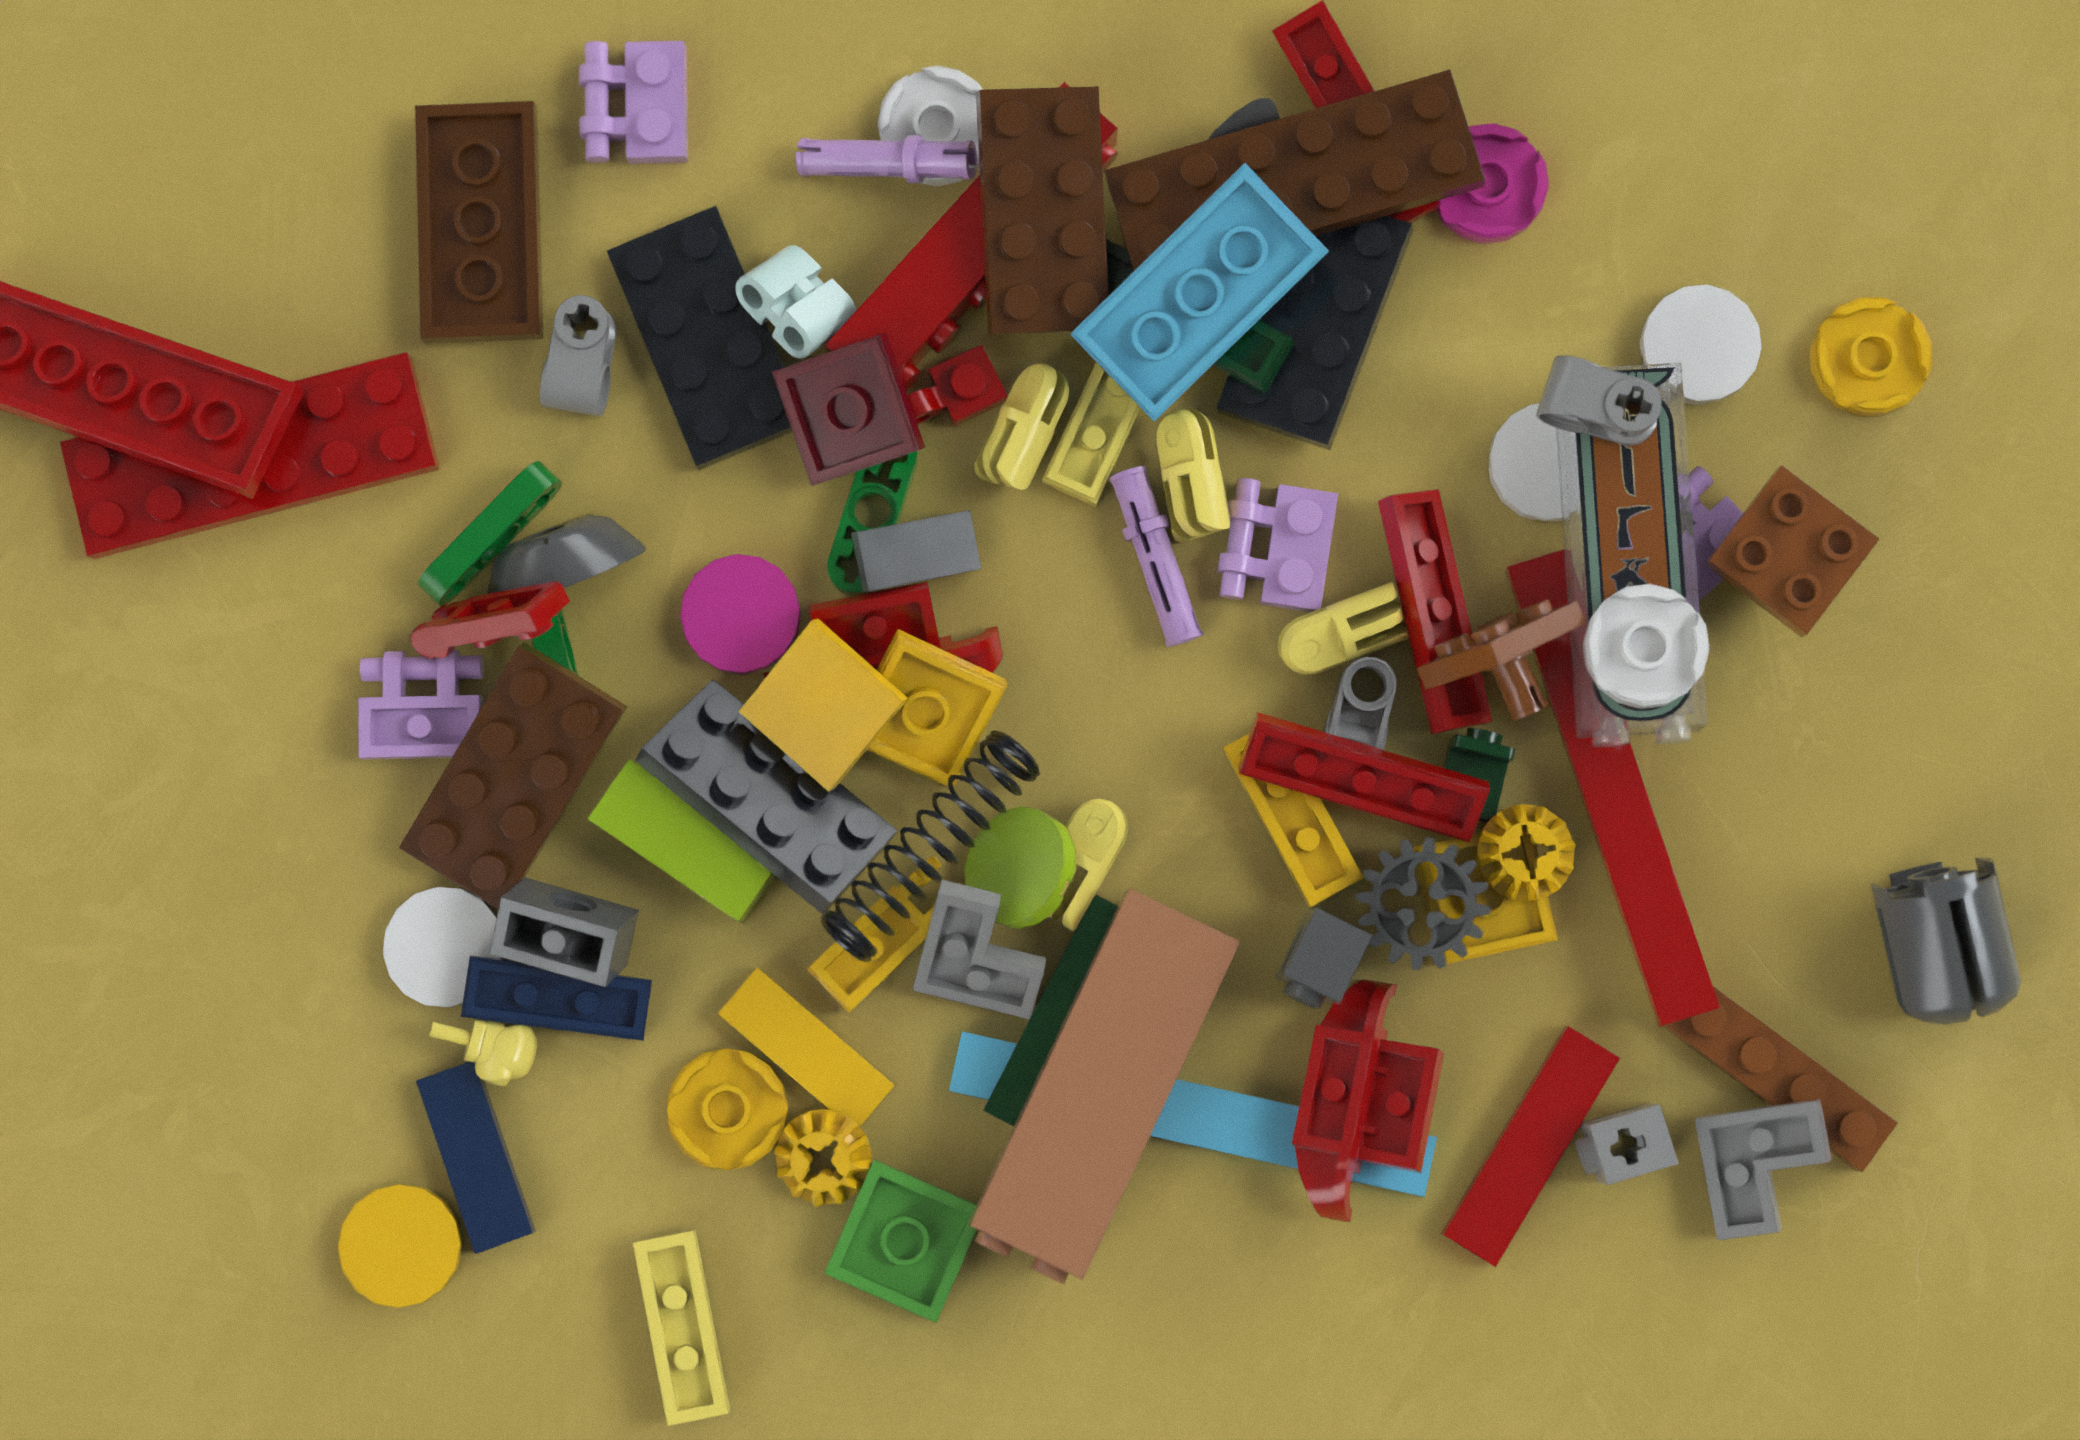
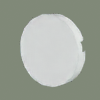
M940 66L923 68L921 72L913 73L909 77L907 74L894 83L882 101L877 123L880 140L904 141L908 135H922L925 141L964 142L966 140H973L977 149V166L969 165V168H975L976 171L979 170L976 92L983 90L978 82L960 70ZM924 178L921 184L937 187L958 183L964 180V178Z
M1710 285L1682 287L1664 297L1646 318L1639 340L1641 356L1643 355V362L1647 369L1675 367L1668 380L1657 388L1671 399L1692 405L1709 404L1736 393L1756 370L1762 349L1759 325L1748 305L1730 291Z
M1531 404L1512 414L1493 437L1488 466L1490 482L1501 502L1519 516L1531 520L1563 521L1581 512L1576 433L1561 430L1542 422L1536 416L1539 404Z
M1653 584L1625 587L1603 601L1589 619L1582 643L1586 669L1601 691L1617 703L1639 709L1666 706L1688 693L1704 672L1710 648L1706 624L1700 614L1696 613L1694 608L1686 602L1687 599L1675 590Z
M435 887L414 894L396 909L385 930L383 956L390 978L404 995L426 1006L454 1007L462 1005L470 955L505 960L503 957L490 954L497 914L487 902L464 889Z

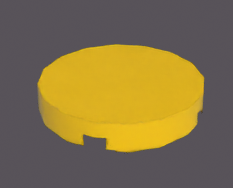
M1860 297L1834 310L1818 327L1810 347L1811 373L1820 392L1837 408L1857 416H1883L1908 404L1922 389L1932 368L1931 340L1922 321L1912 312L1908 313L1902 307L1897 306V302L1884 297Z
M730 1048L702 1053L685 1065L672 1083L667 1101L670 1133L683 1153L704 1167L724 1170L753 1165L770 1153L783 1133V1129L786 1127L789 1110L784 1083L773 1067L752 1052Z
M398 1184L376 1189L358 1201L342 1223L338 1243L342 1271L355 1291L375 1304L401 1308L423 1303L446 1288L459 1268L462 1255V1232L459 1219L446 1200L426 1187Z

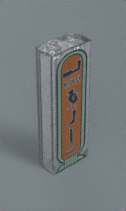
M1666 363L1603 367L1633 377L1643 378L1652 383L1659 391L1662 404L1661 413L1652 435L1643 443L1633 446L1620 445L1585 433L1569 432L1556 428L1568 603L1578 602L1586 624L1570 631L1577 738L1593 737L1594 747L1629 745L1630 735L1654 734L1656 744L1692 741V732H1699L1708 724L1704 672L1687 694L1668 705L1639 709L1617 703L1601 691L1585 666L1582 643L1589 619L1604 600L1625 587L1653 584L1675 590L1687 599L1686 602L1694 608L1696 613L1700 614L1682 364ZM1628 402L1627 407L1624 409L1623 419L1635 422L1639 414L1640 405L1635 402Z

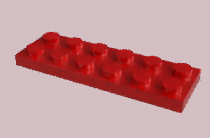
M0 281V410L253 499L303 395L297 383Z
M408 352L293 381L300 387L303 395L253 499L79 437L61 441V450L86 555L92 559H98L440 470L412 356Z

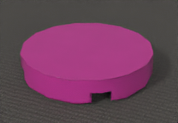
M1495 123L1473 125L1469 129L1484 173V187L1439 200L1440 208L1435 211L1442 223L1461 238L1482 244L1507 241L1525 231L1543 208L1549 187L1546 162L1539 150L1536 152L1534 146L1527 142L1528 138L1518 130Z
M734 554L713 560L694 575L683 594L680 618L685 638L701 660L722 672L747 675L768 668L783 657L798 636L801 609L794 586L780 568L761 557Z

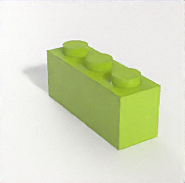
M628 759L588 817V820L743 924L776 877L645 768L631 759Z

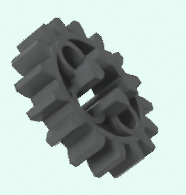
M1426 837L1422 852H1415L1409 839L1400 842L1402 856L1395 858L1386 850L1378 854L1385 867L1381 872L1365 869L1363 876L1374 884L1372 892L1357 893L1356 900L1370 904L1371 913L1365 914L1358 921L1360 925L1365 926L1375 924L1378 932L1369 942L1373 948L1385 942L1392 946L1388 961L1396 963L1404 953L1411 955L1412 969L1420 970L1424 964L1425 956H1432L1437 967L1443 968L1447 965L1445 951L1452 949L1463 958L1469 952L1462 939L1466 935L1473 938H1482L1484 932L1473 922L1475 916L1490 914L1491 907L1477 903L1476 895L1487 890L1489 886L1487 882L1472 883L1469 875L1478 865L1475 860L1465 862L1461 866L1455 862L1458 846L1451 844L1441 855L1436 853L1435 839ZM1428 861L1433 863L1438 870L1437 879L1429 887L1430 897L1443 900L1451 895H1456L1463 899L1466 909L1464 914L1458 919L1449 918L1443 911L1428 913L1426 924L1431 930V940L1428 944L1419 946L1412 942L1409 935L1411 927L1418 921L1417 910L1406 907L1397 912L1388 911L1382 903L1383 894L1391 888L1399 890L1403 896L1419 895L1421 883L1416 878V869L1420 863Z

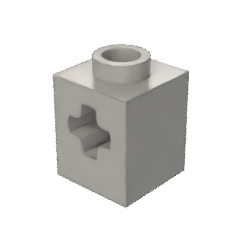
M1646 1103L1583 1122L1580 1125L1583 1138L1575 1141L1577 1153L1586 1175L1595 1173L1597 1182L1606 1185L1679 1164L1660 1104ZM1617 1131H1620L1622 1135L1632 1136L1635 1140V1145L1627 1149L1628 1159L1626 1160L1623 1156L1611 1154L1610 1145L1618 1142Z

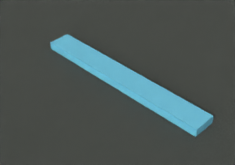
M962 1031L949 1091L988 1100L1017 1043ZM1176 1079L1150 1136L1298 1169L1295 1146L1292 1145L1299 1106ZM1428 1135L1421 1173L1362 1163L1360 1174L1353 1173L1352 1181L1425 1197L1437 1137Z

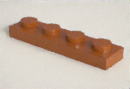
M1714 986L1713 988L1720 1006L1719 1009L1662 1026L1768 1106L1820 1099L1830 1152L1856 1171L1863 1172L1898 1124V1122Z

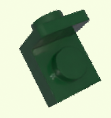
M1468 728L1466 736L1456 734L1449 739L1443 768L1489 782L1490 791L1479 817L1480 821L1488 822L1497 813L1508 763L1513 761L1515 748L1501 745L1503 736L1498 733L1478 728Z

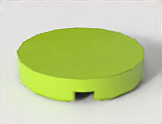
M1019 806L1006 810L1005 813H999L989 821L990 830H980L974 839L975 847L969 849L964 867L966 886L1001 894L994 923L1015 929L1039 924L1055 912L1065 898L1060 894L1065 887L1066 880L1072 882L1076 868L1074 843L1066 827L1039 809Z

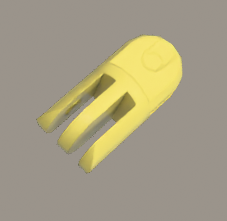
M1046 363L1034 364L1026 368L1017 378L974 463L975 474L981 480L1019 490L1029 487L1068 401L1070 392L1068 380L1060 371L1055 370V368Z
M1194 409L1172 410L1162 418L1159 424L1156 443L1171 533L1175 541L1183 543L1230 528L1231 522L1214 430L1209 419L1200 411Z
M1393 582L1383 584L1307 613L1285 625L1278 638V652L1284 664L1299 674H1317L1409 639L1406 625H1397L1404 619L1400 604L1388 603L1397 596Z
M1092 799L1082 803L1073 812L1065 826L1074 843L1076 868L1072 882L1066 880L1065 887L1060 894L1065 898L1057 910L1048 917L1052 920H1057L1064 913L1062 924L1073 932L1078 927L1121 851L1128 834V822L1124 812L1115 803L1104 799Z

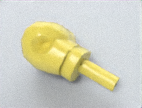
M474 1019L471 1031L432 1022L429 1037L466 1046L463 1060L475 1062L476 1075L487 1083L505 1087L510 1079H519L527 1075L532 1067L537 1050V1037L534 1030L527 1025L489 1020L486 1022L485 1020Z

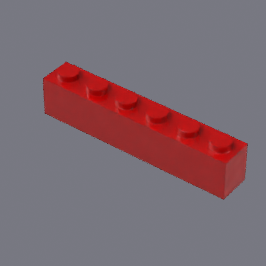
M1063 82L1060 87L1070 86L1066 82ZM1100 113L1102 168L1104 173V170L1110 167L1118 155V151L1114 149L1117 144L1118 127ZM980 175L826 343L827 353L886 333L907 391L921 373V370L916 367L931 349L937 354L942 352L958 334L961 327L956 321L971 305L976 310H979L986 304Z

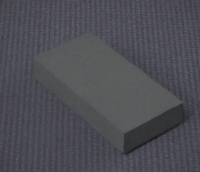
M970 510L851 533L863 592L981 569Z

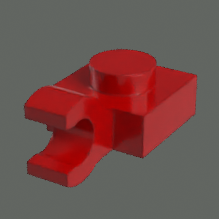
M982 344L928 369V375L934 386L908 395L918 425L947 412L954 427L1004 404L1008 398Z

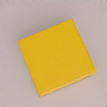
M817 618L807 625L739 710V713L829 792L837 787L909 698Z
M898 629L877 671L909 699L867 750L948 787V778L951 775H961L964 769V760L970 758L1007 688V681L996 674ZM958 779L953 781V786H955Z
M1521 826L1523 835L1520 836V846L1511 849V852L1503 853L1502 859L1523 860L1526 870H1529L1530 879H1533L1532 869H1534V859L1539 857L1536 845L1531 844L1529 835H1525L1524 826ZM1481 833L1473 834L1470 843L1455 838L1435 842L1436 853L1441 855L1451 844L1458 846L1455 862L1461 866L1465 862L1475 860L1478 865L1469 875L1472 883L1487 882L1480 870L1477 858V847ZM1423 845L1414 847L1415 852H1422ZM1425 861L1420 863L1416 873L1418 881L1421 883V896L1426 917L1430 912L1443 911L1449 918H1460L1466 909L1463 899L1456 895H1451L1443 900L1431 898L1429 887L1437 879L1438 870L1431 862ZM1488 884L1489 888L1476 895L1477 903L1491 907L1490 914L1475 916L1473 922L1484 932L1482 938H1473L1466 935L1462 939L1469 952L1463 958L1452 949L1445 952L1447 964L1558 940L1548 897L1535 901H1517L1501 895Z

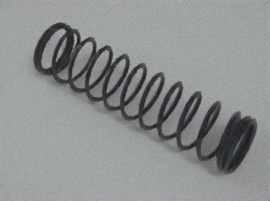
M991 731L990 735L986 736V740L980 743L982 759L966 758L964 760L966 776L951 775L948 778V788L951 794L935 792L932 795V804L935 812L932 810L917 811L916 821L919 829L903 827L900 830V839L903 847L898 845H886L884 847V858L888 865L876 862L868 865V876L872 883L863 880H854L851 883L852 894L856 901L848 898H838L835 900L836 912L831 910L825 911V915L821 916L822 926L842 948L864 962H870L871 957H875L878 954L877 948L856 926L846 919L840 908L841 903L860 910L884 934L894 936L892 928L869 910L856 890L858 885L878 893L900 916L910 918L909 911L880 886L872 871L874 867L883 869L896 876L911 894L921 901L926 900L925 893L914 882L898 871L888 853L891 849L907 855L929 878L936 883L941 882V875L929 863L913 852L905 838L906 832L917 834L926 839L933 849L948 863L959 865L957 857L941 842L929 835L921 821L923 814L940 820L950 833L968 848L975 847L972 838L958 825L944 816L937 803L939 797H944L957 803L961 810L981 829H991L989 822L982 814L960 799L953 786L955 779L972 785L981 798L1000 813L1006 812L1004 803L989 789L975 781L968 767L971 762L987 767L996 780L1016 796L1022 795L1020 786L1007 773L990 763L984 751L986 745L996 760L1013 775L1028 782L1036 780V777L1040 775L1039 766L1031 754L1019 742L1001 731ZM1005 752L1009 753V754L1012 755L1014 758H1016L1018 761H1020L1027 769L1023 768V767L1020 766L1018 763H1016V762H1015L1009 755H1007Z

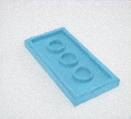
M1244 163L1087 316L1070 335L1136 404L1155 421L1329 251L1253 170Z

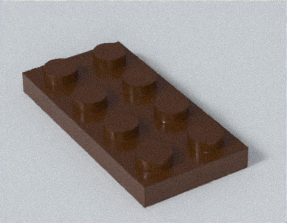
M1099 86L979 90L976 92L988 335L1072 332L1109 296Z
M534 101L415 106L420 339L425 344L543 339L538 118L536 104Z
M521 643L513 653L399 848L499 910L501 897L526 877L628 706L527 643Z

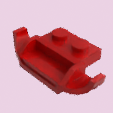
M928 581L809 605L811 620L818 618L876 670L898 629L991 673L994 672L1003 657L998 626L986 628L980 635L965 640L952 642L951 635L939 638ZM770 672L763 673L764 679Z
M1365 979L1355 983L1345 991L1340 1003L1332 1004L1321 1024H1316L1292 1145L1295 1146L1298 1172L1315 1211L1323 1218L1350 1223L1352 1216L1350 1206L1351 1183L1353 1173L1360 1174L1362 1163L1417 1173L1422 1171L1444 1053L1438 1048L1386 1040L1388 1031L1383 1028V1022L1389 1000L1396 994L1397 984Z

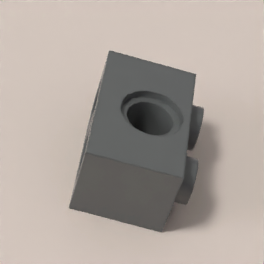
M525 877L501 897L490 954L606 987L628 964L639 910Z
M1318 908L1307 911L1275 975L1276 978L1287 983L1282 993L1314 1009L1316 1007L1321 1008L1323 1002L1329 1004L1340 1003L1373 935Z

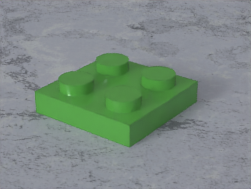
M874 1159L824 1274L937 1323L977 1229L971 1227L968 1222L977 1204Z

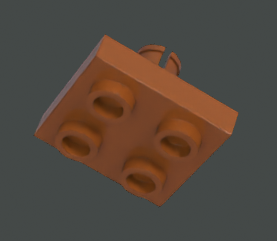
M1781 465L1774 471L1704 564L1802 638L1817 623L1879 541V538Z
M1546 599L1514 613L1517 622H1515L1510 612L1479 625V630L1471 634L1473 641H1471L1469 634L1465 633L1435 646L1438 658L1416 668L1425 689L1428 690L1482 671H1492L1510 712L1511 721L1540 711V709L1547 707L1548 703L1542 696L1526 656L1531 653L1530 650L1586 624L1578 602L1574 601L1553 609L1549 599Z

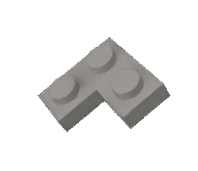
M941 879L912 991L1030 1019L1044 974L1046 958L989 944L1001 894Z
M1820 1099L1695 1118L1717 1240L1781 1231L1782 1225L1771 1170L1828 1163L1832 1160Z

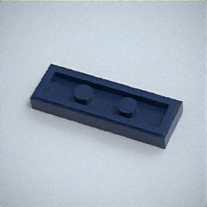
M470 955L461 1017L644 1041L652 979L617 975L606 987L516 961Z
M467 1062L417 1080L416 1083L474 1253L477 1254L535 1233L536 1230L485 1081L476 1075L475 1062Z

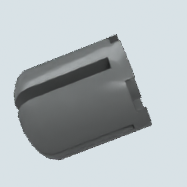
M1975 858L1977 870L1957 871L1956 867H1943L1942 862H1936L1889 874L1892 886L1888 888L1871 883L1897 1002L1907 1015L1927 1023L1953 1024L1968 1021L1972 1010H1976L1977 1015L1980 1017L1999 1012L2017 997L2021 977L1995 863L1991 858Z

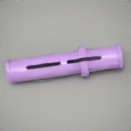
M908 135L904 141L801 138L797 147L799 150H806V152H796V166L799 175L802 177H904L908 183H922L924 178H964L965 180H972L975 177L976 170L975 168H969V165L977 166V149L973 140H966L964 142L925 141L922 135Z
M1138 466L1111 476L1109 480L1113 484L1127 525L1122 530L1125 541L1133 543L1148 592L1152 598L1166 639L1165 644L1168 648L1197 639L1204 634L1196 619L1185 587L1184 578L1180 572L1166 529L1170 528V521L1167 515L1160 514L1147 476L1146 466Z

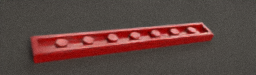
M1565 549L1507 566L1505 572L1519 611L1546 599H1549L1553 609L1577 601L1586 621V624L1532 649L1658 1027L1719 1009L1720 1006L1623 720L1607 711L1599 703L1593 689V679L1586 669L1582 643L1589 620Z

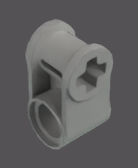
M586 295L573 296L566 299L558 307L554 317L549 354L541 377L540 404L542 407L603 416L609 397L611 363L617 332L613 317L596 299ZM587 315H589L598 324L597 330H587L584 339H582L573 328L575 324H585Z
M1560 355L1554 358L1536 416L1542 422L1561 430L1585 433L1620 445L1633 446L1643 443L1652 435L1661 413L1662 401L1659 391L1652 383L1643 378L1609 370L1582 358ZM1628 402H1635L1640 405L1639 414L1635 422L1623 419L1624 409L1627 407Z
M1364 657L1355 660L1342 672L1338 680L1331 710H1329L1325 720L1323 732L1384 750L1388 733L1387 723L1396 692L1397 681L1394 671L1385 661L1376 657ZM1362 669L1371 670L1380 677L1382 693L1376 701L1364 702L1353 694L1351 679L1356 671Z

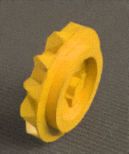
M1518 804L1500 811L1488 821L1478 841L1477 858L1485 880L1498 893L1517 901H1535L1557 892L1574 870L1573 862L1576 844L1572 840L1566 822L1558 818L1547 808ZM1521 826H1524L1525 835H1529L1531 844L1551 847L1550 852H1545L1543 856L1534 859L1533 879H1530L1529 870H1526L1523 860L1502 859L1503 853L1511 852V849L1520 846V836L1523 835Z
M817 1109L800 1114L783 1129V1133L779 1137L774 1150L778 1167L777 1178L783 1179L790 1189L792 1197H800L809 1201L816 1208L836 1203L841 1205L861 1190L872 1164V1152L866 1134L854 1120L837 1111ZM833 1140L837 1141L838 1145L833 1150L835 1153L831 1158V1163L837 1168L836 1171L833 1172L825 1167L819 1173L816 1172L813 1176H810L808 1172L811 1169L810 1164L813 1161V1156L807 1151L808 1148L811 1147L819 1152L825 1145L828 1147Z

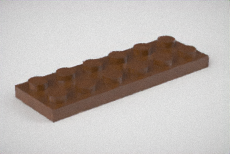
M1450 69L1104 170L1133 271L1244 163L1253 170L1314 236L1480 189L1485 184L1484 173Z

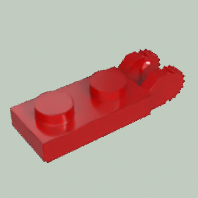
M558 581L470 597L467 600L451 602L448 605L440 606L431 616L433 618L432 621L424 622L412 631L410 641L416 653L418 652L421 657L424 656L426 659L431 658L433 660L435 657L437 659L447 657L454 651L455 646L473 643L475 648H484L500 641L504 637L518 635L520 640H529L548 631L553 626L551 619L570 600L562 583Z

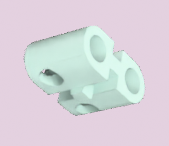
M790 245L740 277L736 282L735 289L739 302L760 325L769 320L776 327L771 336L793 357L803 359L824 346L857 309L851 297L833 278L823 283L817 277L822 267L806 251L798 246Z

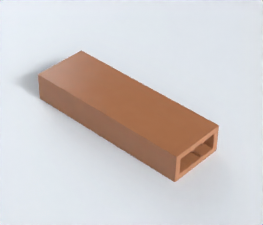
M1130 888L1124 892L1021 1113L970 1217L968 1224L980 1230L975 1240L976 1243L1005 1257H1009L1013 1247L1036 1257L1031 1269L1059 1283L1064 1284L1069 1274L1083 1280L1240 941Z

